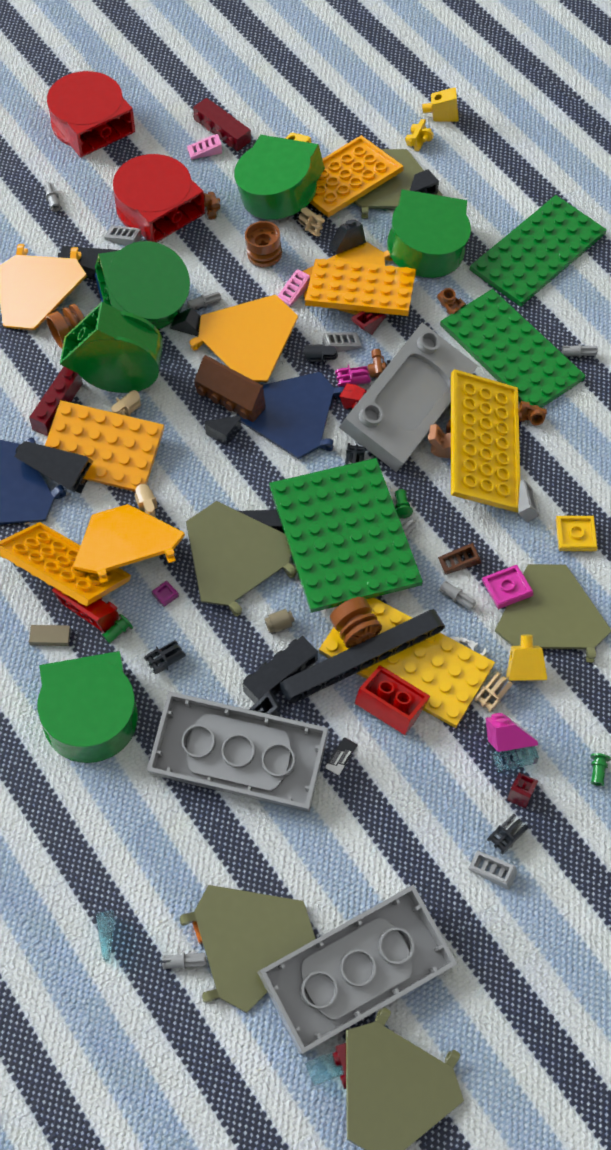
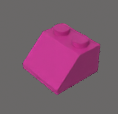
M495 713L491 717L485 718L488 742L498 752L538 745V741L529 732L508 716L503 715V713Z

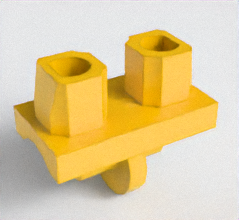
M421 119L419 124H412V135H407L405 138L407 146H414L415 151H420L423 143L431 141L434 137L431 128H426L425 119Z

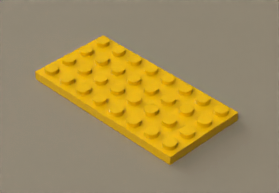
M454 369L451 372V495L518 513L520 488L518 387Z
M375 597L366 599L372 608L371 614H375L377 620L382 625V630L379 634L412 619V617ZM334 627L319 648V653L327 658H331L348 649L340 638V632ZM438 633L356 674L368 679L379 665L383 666L430 696L423 711L457 728L493 669L495 662L444 634Z

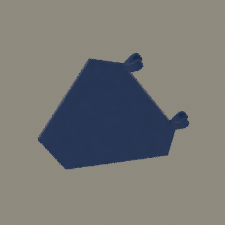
M321 372L264 384L265 410L254 422L241 417V423L297 459L306 456L318 448L332 451L334 447L333 440L330 438L322 439L332 397L340 399V395L345 387L334 388Z
M32 437L26 440L36 444L35 439ZM0 440V525L46 521L54 500L66 496L64 487L58 485L50 491L39 471L14 457L19 443Z

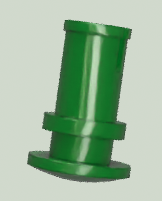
M404 489L395 491L397 503L395 509L400 519L408 518L413 514V509L407 501V492Z
M119 614L120 620H116L115 624L102 634L110 644L121 633L127 632L126 629L128 627L131 630L133 629L131 622L122 614Z
M593 753L590 755L591 759L594 760L591 763V766H593L591 784L604 786L605 769L608 768V763L606 762L610 761L611 757L602 753Z

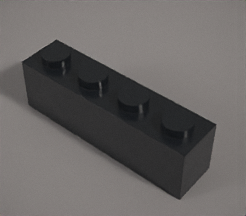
M301 636L298 640L294 639L285 650L277 652L271 661L263 663L257 672L253 675L249 674L243 680V692L254 704L267 691H271L275 695L281 690L279 685L282 681L308 669L318 661V651L304 636Z

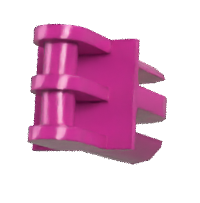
M348 365V368H341L335 371L336 379L339 382L338 387H345L347 383L361 385L371 382L367 366L350 368Z

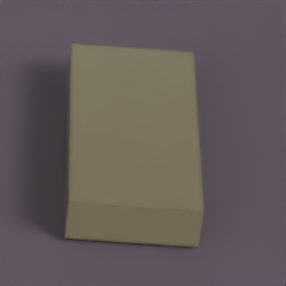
M31 625L29 645L69 646L71 628L68 625Z

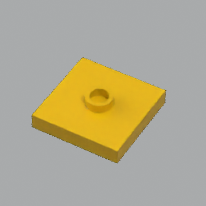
M556 516L559 551H597L594 516Z

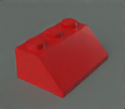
M55 587L52 589L62 605L103 633L115 624L114 622L119 619L118 608L109 601L105 603L102 600L103 598L85 606L78 603L72 597L64 595Z
M379 665L359 688L355 704L405 735L418 719L430 696Z

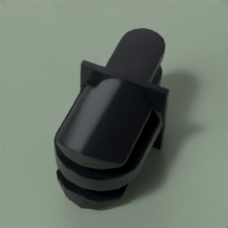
M324 342L317 345H306L303 349L306 360L310 362H323L325 364V360H335L338 358L336 348L334 346H325Z
M348 443L345 465H348L349 461L352 463L364 461L366 448L358 446V444L354 446Z
M174 640L160 649L156 646V649L148 653L144 659L149 662V667L154 669L153 673L158 674L165 669L168 670V666L184 658L186 654L182 651L177 641Z
M512 814L501 826L499 825L487 839L488 842L492 841L495 844V848L498 847L501 850L502 855L510 847L512 848L514 842L529 828L525 824L512 836L523 823L521 819H518L506 830L515 820V814Z

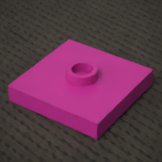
M518 565L482 578L484 586L498 609L533 596V590Z

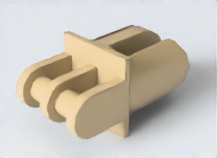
M307 207L302 208L298 222L305 227V231H309L315 236H320V230L323 228L322 223L325 222V219L322 218V215H316Z
M133 390L122 399L116 398L117 403L111 407L113 413L130 416L132 412L141 406L138 391Z
M138 485L135 489V499L139 510L156 518V497H154L148 485Z
M499 672L496 673L486 687L483 686V689L474 699L476 702L479 701L482 707L488 708L489 713L501 703L500 700L513 685L510 681L505 685L507 678L504 676L500 678L501 674ZM485 692L488 694L486 699L482 697ZM491 698L495 699L493 704L489 702Z

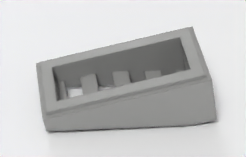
M111 225L104 236V239L124 246L139 242L142 238L141 229Z
M357 332L323 334L325 346H334L337 352L361 348Z
M522 479L520 480L518 513L528 522L538 517L539 512L533 488Z
M478 850L468 868L477 875L508 890L517 875L516 866ZM483 859L485 861L480 869L478 868L481 860ZM491 863L492 866H491L489 872H487L486 870H487L489 864ZM499 867L500 871L498 875H494L497 868Z

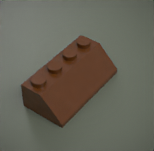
M207 355L202 358L194 380L197 393L208 397L216 404L219 403L228 411L239 414L243 419L254 422L266 408L263 385Z

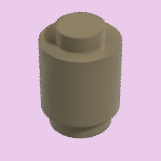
M286 608L272 613L264 619L269 633H277L292 627V622H295L292 612H287Z

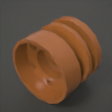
M259 221L251 224L246 229L245 243L249 261L258 267L275 265L282 257L280 230L277 225L268 221Z
M75 304L69 305V309L67 307L63 308V316L58 311L46 316L49 330L61 349L63 348L64 337L85 318Z
M364 597L352 598L342 603L330 615V621L334 628L340 632V638L348 649L377 636L382 630L381 623L377 620L375 614H371L372 608Z

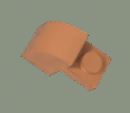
M437 424L430 425L428 440L431 444V453L437 457L451 459V433L445 434Z

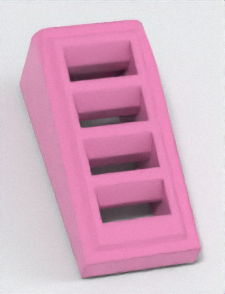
M218 134L187 146V150L191 160L222 154V145Z
M297 269L278 297L291 307L307 290L310 276Z

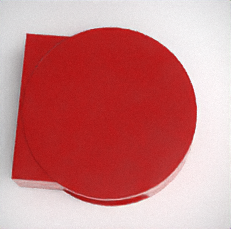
M80 71L60 78L49 89L47 105L52 131L61 142L71 146L80 158L135 132L133 108L123 98L119 84L111 77L94 71Z
M161 154L137 156L125 162L114 175L113 190L118 218L126 227L141 229V235L147 241L158 242L205 214L203 190L191 180L188 169L177 159Z

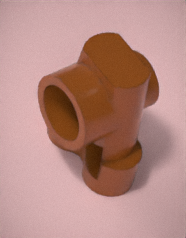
M214 192L204 193V206L207 207L209 219H215L217 217L216 212L221 208L220 198H217Z
M445 288L436 298L447 309L446 312L451 315L464 307L466 303L461 298L455 297L456 293L453 289Z
M373 349L371 351L373 363L368 364V372L370 378H378L387 367V364L384 361V356L381 355V350Z
M521 401L518 410L519 421L525 422V420H530L533 425H541L545 420L547 409L537 405H530V402Z

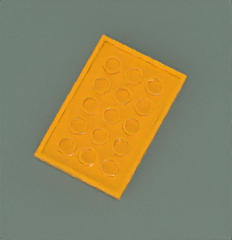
M361 135L323 158L325 169L317 181V190L310 204L329 218L403 172V165Z
M315 259L305 298V306L408 316L416 269L394 267L391 265L383 266L343 262L340 260Z
M60 400L45 446L87 456L93 460L83 479L135 492L138 485H147L165 426L164 424Z
M41 522L0 541V557L11 561L17 567L23 568L32 576L38 577L49 586L55 587L64 595L72 597L78 603L85 606L92 604L126 584L131 578V574L116 568L106 571L109 582L101 584L98 574L75 570L73 565L81 545Z

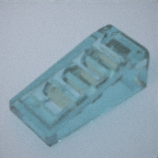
M535 746L492 752L498 772L536 764L539 759ZM517 752H520L522 759H519ZM509 754H512L513 762H511ZM500 756H504L506 761L505 765H503Z
M113 910L100 912L96 915L101 952L105 962L110 961L115 923Z

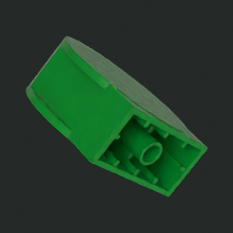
M260 134L254 146L238 160L234 170V177L245 209L255 217L273 220L294 215L312 201L317 190V181L325 167L319 144Z
M401 189L398 206L392 217V229L387 239V250L392 260L399 267L416 269V276L442 277L455 271L463 261L465 245L471 234L470 221L466 215L467 200Z
M139 241L123 247L120 251L98 254L95 270L104 303L119 311L143 317L158 330L165 328L175 320L182 310L190 289V277L187 267L177 253L157 242Z
M101 302L64 337L60 365L78 373L86 382L102 390L116 393H129L133 390L141 391L150 387L158 378L163 339L159 330L143 317L119 311Z
M120 651L39 665L42 688L37 702L38 716L49 744L57 753L75 762L94 763L115 756L127 746L137 728L138 711L132 685L124 674Z

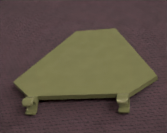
M381 149L402 164L404 171L353 202L361 208V218H368L369 209H396L401 189L410 191L414 175L424 171L407 149ZM438 189V193L435 195L443 196V194Z
M215 501L186 521L201 602L228 606L233 615L238 617L242 613V608L236 600L282 568L289 578L296 576V568L289 563L291 552L284 533L218 501Z
M528 564L523 575L533 590V596L508 605L495 632L512 646H521V635H533V646H540L542 649H586V662L594 663L596 658L595 648L611 633L610 627L567 565Z
M208 885L195 911L180 916L182 926L197 922L216 989L202 994L203 1002L207 1003L220 998L245 1013L267 993L257 972L316 939L304 901Z
M385 1007L378 1011L375 1022L346 1030L347 1140L363 1150H405L464 1101L453 1069L460 1058V1053L456 1050L449 1051L445 1061L442 1062L386 1028L384 1025L390 1017L391 1011Z

